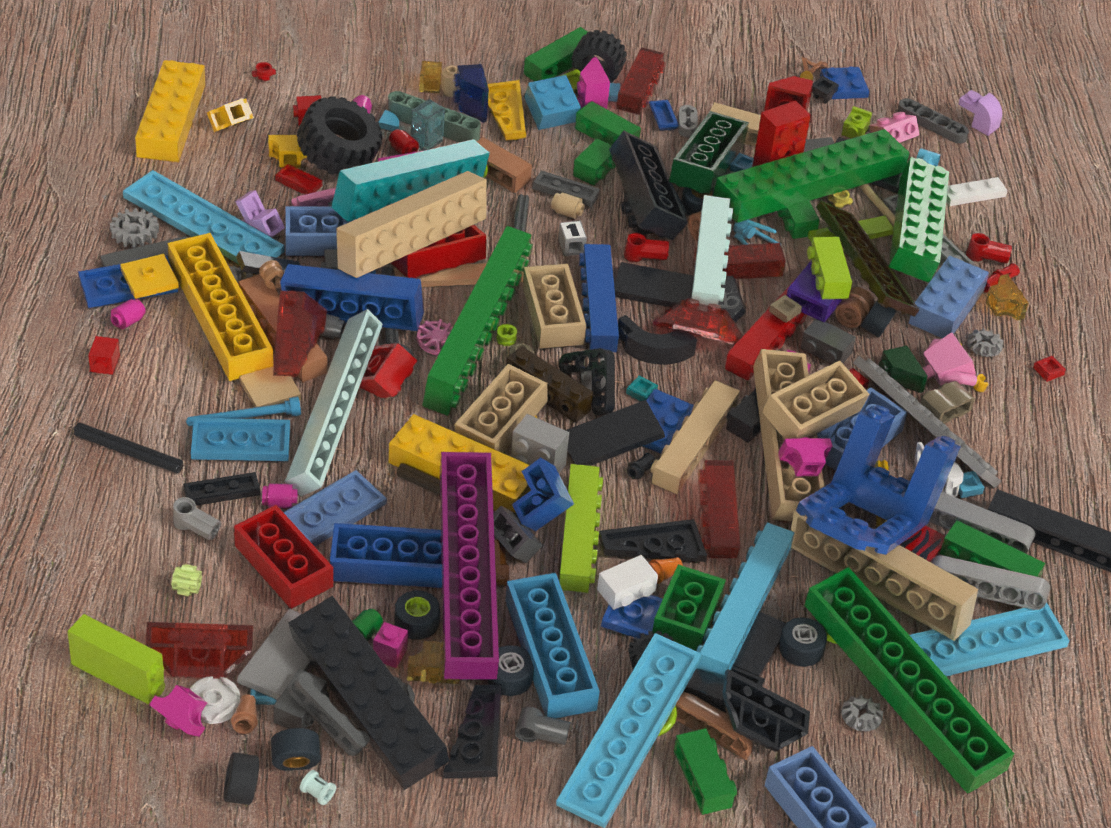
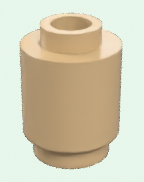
M451 65L442 70L441 89L444 95L448 97L459 95L462 89V70Z
M563 192L561 194L556 193L551 203V209L555 210L556 213L573 219L581 216L585 207L581 198Z

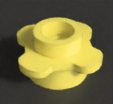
M847 190L828 195V200L832 201L835 207L843 208L845 205L853 203V199L849 198L850 193Z

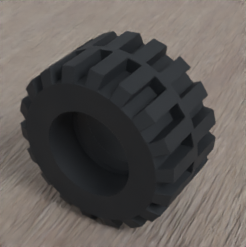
M599 30L589 31L586 35L582 36L571 58L573 61L572 67L581 72L592 58L595 57L594 55H597L604 60H599L610 83L617 79L626 62L627 52L624 51L625 46L620 44L621 40L619 38L616 39L614 34H607V31L604 30L602 32Z

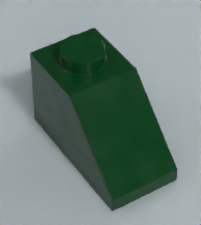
M908 346L884 350L879 366L902 387L918 393L924 392L928 375Z

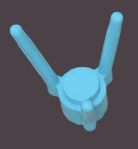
M749 219L734 224L733 231L736 233L734 238L742 243L752 257H756V253L745 239L752 238L754 234L777 247H781V243L756 230V228L775 234L777 231L771 227Z

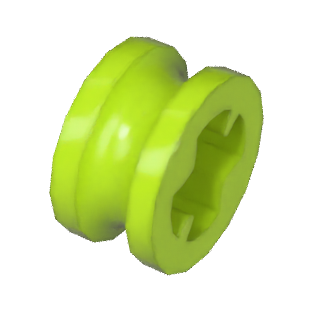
M510 324L500 325L497 329V342L502 346L514 345L517 340V329L515 326Z

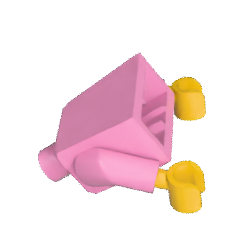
M953 333L948 334L943 339H934L927 350L924 351L923 356L926 366L922 368L928 375L927 380L934 377L940 386L957 381L959 384L973 386L978 392L986 390L988 383L984 382L986 377L983 374L975 376L976 372L972 359Z

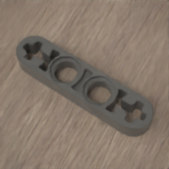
M905 98L900 100L898 112H905L906 115L916 116L917 124L952 142L961 144L967 141L969 129L965 125L912 99Z

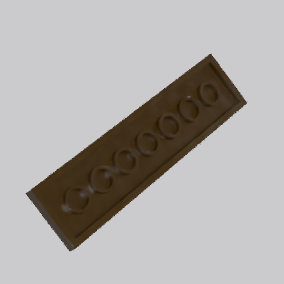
M820 200L816 206L821 214L820 218L827 223L829 231L836 237H839L841 245L845 249L844 253L853 261L852 265L861 273L860 277L868 283L869 290L878 298L877 302L885 308H894L902 315L909 314L915 317L920 309L892 269L889 268V265L854 215Z

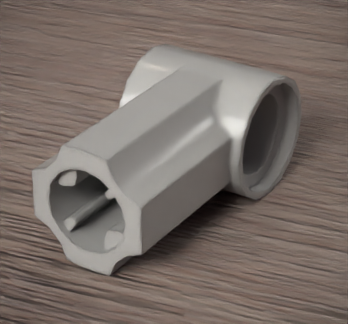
M188 497L178 498L174 502L173 524L177 529H189L207 540H213L217 536L221 528V521L196 508L195 502Z

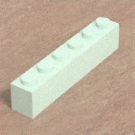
M704 195L690 306L717 310L718 302H723L725 288H721V285H725L726 272L722 270L723 268L726 269L728 256L724 255V252L728 253L730 240L726 239V236L730 237L731 224L727 222L731 221L733 208H729L730 199Z

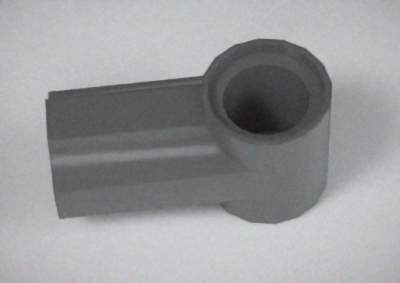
M524 707L519 715L515 736L519 740L529 743L541 739L565 745L571 722L543 716V713L534 707Z

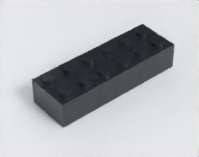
M623 131L609 148V151L622 181V186L626 191L627 199L630 201L632 211L637 219V224L643 230H650L660 238L665 237L673 241L688 221L672 182H669L670 178L659 151L655 145Z

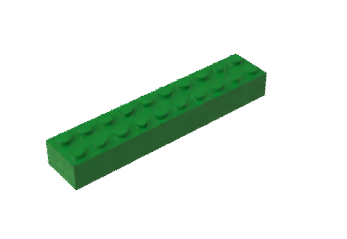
M883 129L717 177L713 196L730 199L729 208H733L732 219L738 223L785 209L788 206L808 199L809 201L901 174L907 164L910 152L887 130Z
M506 226L427 376L422 407L449 416L452 408H457L461 398L459 394L460 392L464 393L468 386V376L473 377L477 367L475 363L476 361H481L485 350L483 347L484 345L488 346L491 341V331L497 330L500 322L499 316H504L508 305L506 302L507 300H512L515 292L514 286H519L522 279L521 272H524V267L529 266L530 260L527 257L530 256L533 244H530L532 234Z
M849 567L809 588L804 606L967 794L1008 770L1015 753Z

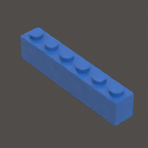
M584 244L583 253H579V266H583V268H580V281H584L581 285V296H585L582 302V310L587 312L584 313L586 327H588L585 331V342L589 343V350L601 348L617 352L619 332L611 245Z

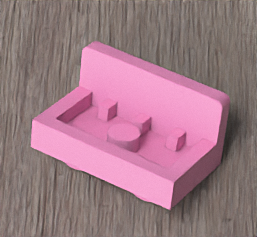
M905 112L894 113L891 118H880L877 120V123L869 125L870 133L885 129L899 143L919 135L916 116L906 115Z

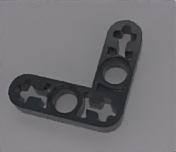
M598 348L563 354L559 360V369L563 373L577 375L584 374L585 371H592L591 391H593L591 407L593 413L600 416L612 413L615 407L614 353L611 350ZM588 356L589 364L585 368L584 360ZM598 358H599V359L604 358L603 361L598 362ZM572 361H574L575 365H569V363H572ZM605 377L606 383L605 386L602 388L601 379Z

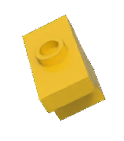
M246 98L207 112L214 132L254 118Z
M268 135L269 157L276 158L279 161L280 168L285 167L287 164L301 168V161L307 158L301 152L297 135Z

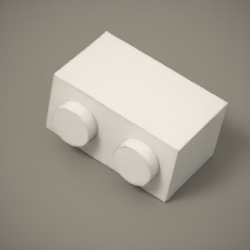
M639 555L599 573L597 590L612 609L615 610L622 606H628L633 601L650 596L655 592L658 574L644 557Z

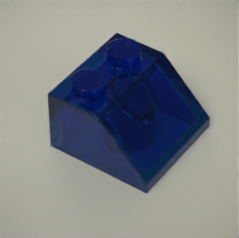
M482 64L457 65V74H454L456 90H453V102L457 103L460 112L481 122H487L489 88Z

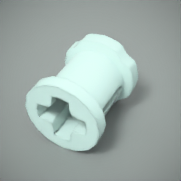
M311 770L303 778L300 790L303 793L308 792L317 798L319 804L325 805L334 795L336 785L326 782L319 777L317 771Z

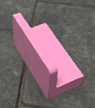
M336 188L298 196L291 200L292 206L332 207Z

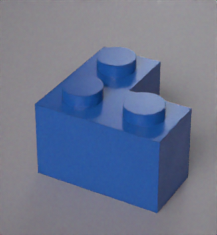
M539 458L522 470L531 491L514 502L512 506L521 524L537 531L574 505V502L553 464L543 458Z

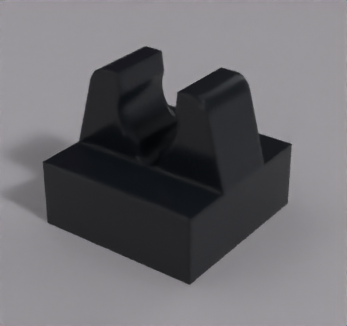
M821 76L813 83L812 93L816 99L819 97L823 98L826 104L832 99L834 93L838 91L839 84Z

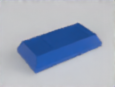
M669 100L649 101V106L660 131L675 130L679 127Z

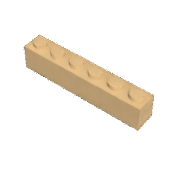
M716 380L710 388H705L701 401H697L694 404L691 415L684 418L680 431L676 430L673 434L671 444L665 445L661 458L654 461L651 467V473H653L652 484L675 494L679 493L728 420L726 416L729 410L738 405L740 390Z

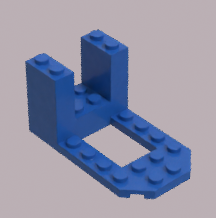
M880 405L872 406L859 413L831 483L801 500L796 511L799 515H806L808 517L806 523L810 527L852 548L865 551L866 546L873 547L876 553L886 555L929 523L961 446L956 445L955 440L950 437L938 436L925 445L910 481L902 477L895 478L889 475L890 472L888 470L874 467L895 415L890 414L889 409ZM850 502L887 521L876 529L868 527L867 522L857 518L852 519L846 516V513L839 508Z

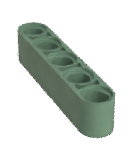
M393 91L388 95V111L394 113L399 121L459 143L473 139L477 142L480 139L481 124L476 118L404 92Z

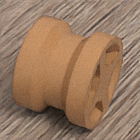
M270 260L262 264L259 274L264 280L265 285L270 289L280 288V281L284 271L279 262Z

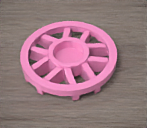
M441 319L439 321H425L424 324L419 326L417 331V343L427 353L438 356L440 347L444 346L453 329L451 323H444ZM435 346V350L430 349L429 347Z

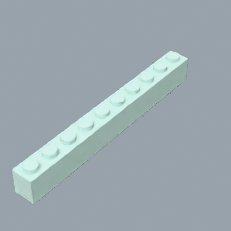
M368 309L349 318L285 479V483L293 484V489H298V494L301 497L321 488L382 328L383 324Z

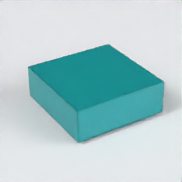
M639 375L627 387L626 394L639 401H644L648 399L654 389L658 390V385Z

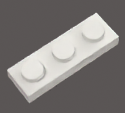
M998 177L949 185L946 202L949 206L1006 197L1007 189Z

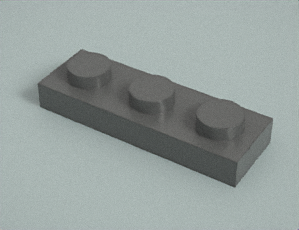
M542 170L533 182L534 190L553 196L556 193L561 194L563 192L581 198L582 203L590 208L593 207L600 195V189Z

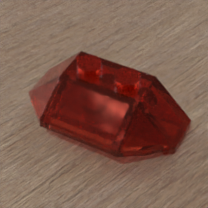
M690 298L681 300L657 315L652 326L670 330L679 329L687 331L692 335L733 345L743 337V334L727 310L721 309V306L717 304H699L698 300Z
M147 622L146 646L162 654L163 667L172 677L205 678L213 676V678H226L252 652L253 625Z

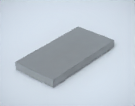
M291 609L286 612L239 674L237 683L278 700L299 669L307 672L312 664L292 638L288 622L301 615V613Z

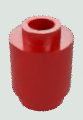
M396 129L389 136L391 147L399 154L418 151V141L405 130Z

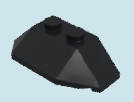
M729 669L725 671L722 694L727 716L735 732L774 752L808 734L810 711Z

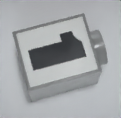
M581 221L559 223L558 241L564 256L583 253L587 237Z

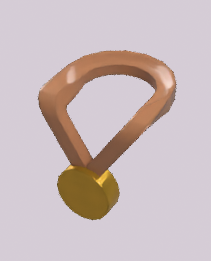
M802 57L805 71L801 73L800 78L813 80L812 73L818 68H827L828 63L823 61L814 63Z

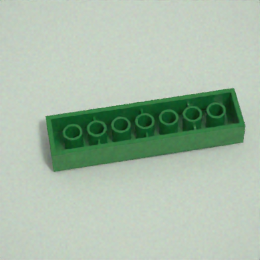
M910 157L900 176L889 268L928 283L931 281L941 260L949 171L943 167L931 165L920 158Z

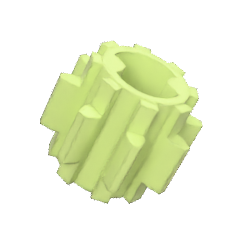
M187 564L182 565V567H176L171 582L172 590H177L178 595L188 597L189 595L192 596V593L198 594L202 582V571L196 570L197 566Z

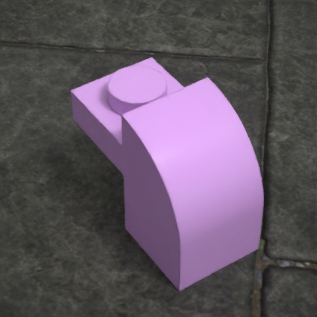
M970 90L959 99L958 105L974 113L971 127L987 136L1000 127L1002 108L999 101L991 93L983 97L979 93Z
M256 190L249 191L235 201L243 216L242 221L271 238L285 228L276 208L265 209Z

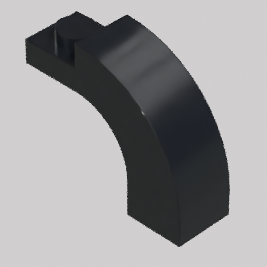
M627 315L618 319L619 338L625 342L624 351L640 361L668 365L679 363L695 356L697 339L683 326L667 334H652L641 329Z

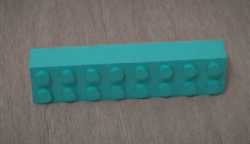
M473 139L340 170L331 208L348 222L466 171L483 178L490 152Z

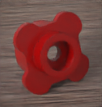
M267 62L258 63L255 67L256 70L252 71L253 77H258V79L263 81L270 80V77L276 74V70Z

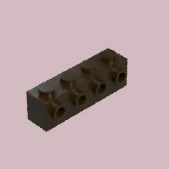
M523 346L507 357L506 366L507 364L512 365L546 382V404L571 421L577 423L591 411L593 391Z

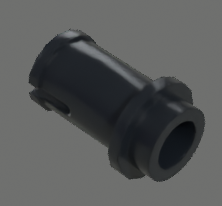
M645 453L637 461H631L627 467L629 477L641 479L644 473L652 467L654 461H651L655 457L650 453Z

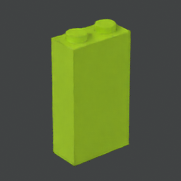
M85 614L67 631L72 665L148 705L154 696H160L163 693L165 683L161 653Z

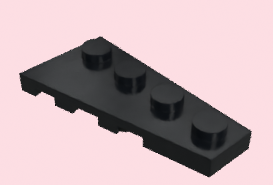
M694 519L599 531V540L605 556L635 558L642 555L644 558L673 559L678 557L682 561L706 562L707 553Z
M501 684L474 686L465 711L466 716L458 730V738L455 745L452 746L448 765H445L443 771L444 779L498 777L502 702Z

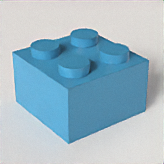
M566 75L529 82L524 98L538 130L576 122V114L581 107Z

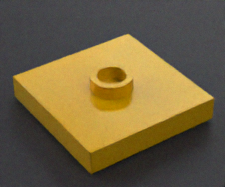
M164 254L120 264L121 272L135 299L179 288V282Z

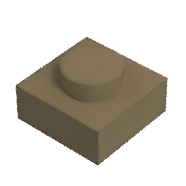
M784 295L770 305L769 312L787 323L801 313L802 306Z

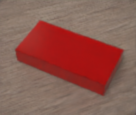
M287 164L275 174V181L304 195L315 193L323 186V180L290 164Z

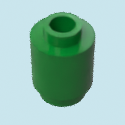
M370 608L363 610L352 622L366 641H368L380 630L383 619L379 612Z

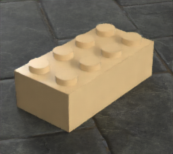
M568 264L524 267L522 287L539 349L584 345L586 323Z
M838 361L771 394L762 413L784 439L809 438L860 412L870 394L843 363Z
M507 364L455 423V432L504 453L512 443L514 429L526 414L535 417L547 403V383Z

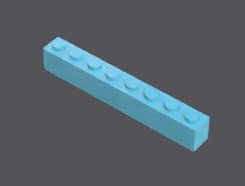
M768 522L763 531L759 530L754 541L756 545L755 547L750 546L746 556L747 562L741 563L738 571L739 578L733 579L729 589L730 595L725 594L721 604L722 611L717 610L712 622L714 626L713 628L708 627L703 640L705 642L704 646L699 645L697 648V652L702 654V659L696 669L723 679L725 671L727 669L731 670L791 550L795 532Z

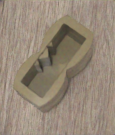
M957 381L943 384L939 389L927 391L921 398V404L931 411L937 419L946 424L953 418L961 417L971 411L975 398Z

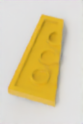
M520 80L479 85L480 92L505 140L526 138Z

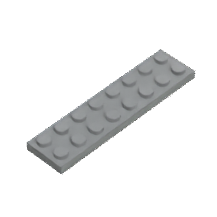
M860 356L856 358L853 363L935 437L947 436L955 440V444L961 446L957 456L974 472L995 488L1000 484L1001 480L996 476L998 471L983 460L976 451L965 444L959 436L954 434L931 411L919 403L913 395L902 388L886 371L870 358L866 361Z

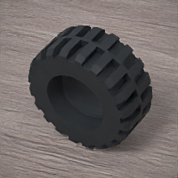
M336 96L324 97L313 102L307 109L297 131L298 145L301 147L302 154L307 156V160L311 164L317 165V168L321 171L323 169L328 171V174H338V176L340 170L372 163L381 147L383 137L378 122H375L376 119L372 113L369 114L365 107H360L355 101L350 102L347 101V98L343 97L337 99Z

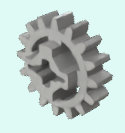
M134 208L133 212L125 209V214L118 212L117 217L112 218L110 232L112 239L116 238L117 244L123 242L124 247L132 244V248H135L136 244L144 246V242L151 244L152 238L157 239L159 223L157 217H153L152 212L146 214L145 209L141 212H137V208Z

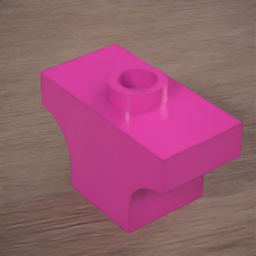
M803 437L785 439L778 454L780 460L788 462L793 467L795 476H819L826 463L825 459L833 446L830 438Z
M176 685L168 696H154L149 704L166 717V724L176 730L180 728L186 734L198 737L205 730L201 722V713L208 702L189 688Z

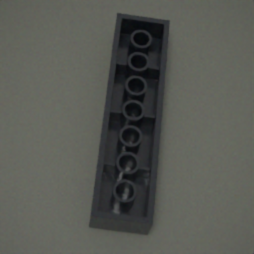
M333 595L288 622L294 641L310 660L319 675L327 680V686L360 731H365L369 735V743L404 790L449 762L446 745Z

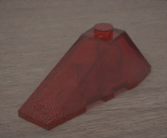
M280 291L273 376L297 377L308 359L310 350L315 347L319 335L323 334L326 328L327 309L305 292Z

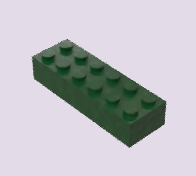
M710 111L674 157L669 182L675 183L679 187L695 189L699 193L710 194L716 185L717 177L724 174L744 146L749 122Z

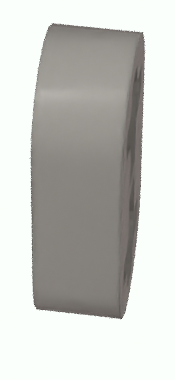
M684 105L679 109L678 132L680 135L690 137L697 129V109L691 105Z

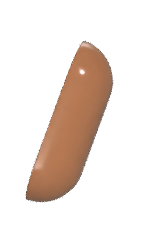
M683 692L675 705L677 709L676 720L694 731L706 728L710 738H714L717 744L747 760L752 752L753 741L733 730L725 712L693 694Z

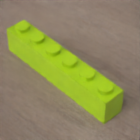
M571 464L568 493L574 505L566 510L559 578V583L564 591L588 593L589 584L595 583L596 568H591V564H596L597 550L593 549V545L598 546L599 531H594V528L599 527L600 513L596 512V509H601L602 495L597 494L598 491L602 492L603 477H599L600 467Z

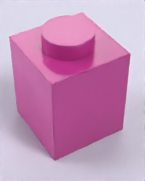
M386 622L383 623L373 640V650L384 664L394 668L398 667L407 651L408 630Z

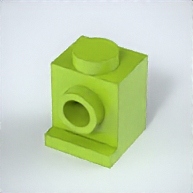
M853 106L851 113L844 122L841 135L851 139L865 135L869 129L872 112Z

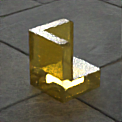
M422 61L419 92L440 93L442 62Z

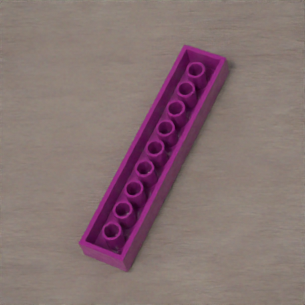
M441 452L440 504L444 679H497L499 650L491 453Z

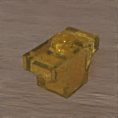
M1008 274L1001 275L998 284L990 286L986 299V304L996 317L1008 315L1016 320L1025 318L1029 302Z
M423 641L421 652L408 658V681L459 684L460 679H444L443 642Z

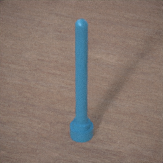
M291 397L289 400L284 401L283 404L191 416L186 419V424L193 426L194 418L244 419L279 413L291 414V417L301 415L299 397Z

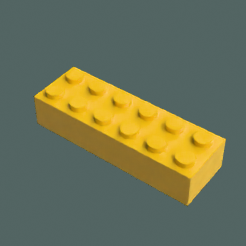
M173 60L163 61L135 137L137 157L179 162L205 88V65L176 62Z
M415 414L411 416L389 443V464L399 467L401 463H404L440 479L441 452L491 453L494 511L503 506L516 514L512 504L531 491L522 473V470L529 466L528 464Z

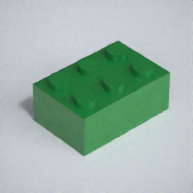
M678 564L654 618L653 634L657 631H661L662 635L667 633L669 637L673 638L674 642L697 651L698 646L704 644L705 633L708 627H711L715 613L722 601L726 579Z

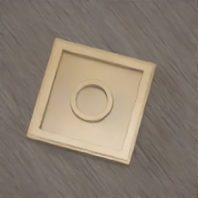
M284 364L240 376V383L254 407L283 404L284 401L289 400L291 397H299V400H301V393Z

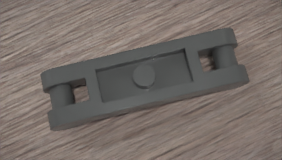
M308 673L299 674L288 689L289 694L347 754L351 756L359 754L362 748L369 743V735L365 731H358L349 722L347 716L340 713L331 704L329 698L313 685L311 675Z

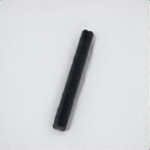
M81 422L77 423L74 427V435L177 474L183 469L184 465L181 459Z

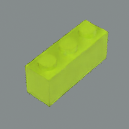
M813 237L812 244L807 249V256L812 261L811 270L812 274L816 276V289L820 290L822 299H849L852 280L839 237Z

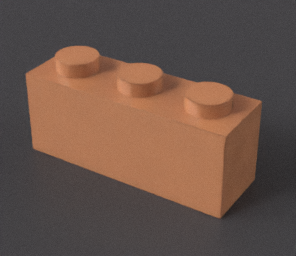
M484 137L477 141L490 152L487 161V178L514 193L531 181L532 164Z

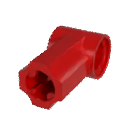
M631 233L627 237L624 258L630 262H639L642 258L667 260L669 241L650 240L639 233Z
M974 233L967 247L966 256L976 262L988 259L1007 264L1010 259L1012 246L990 241L989 237L985 234Z

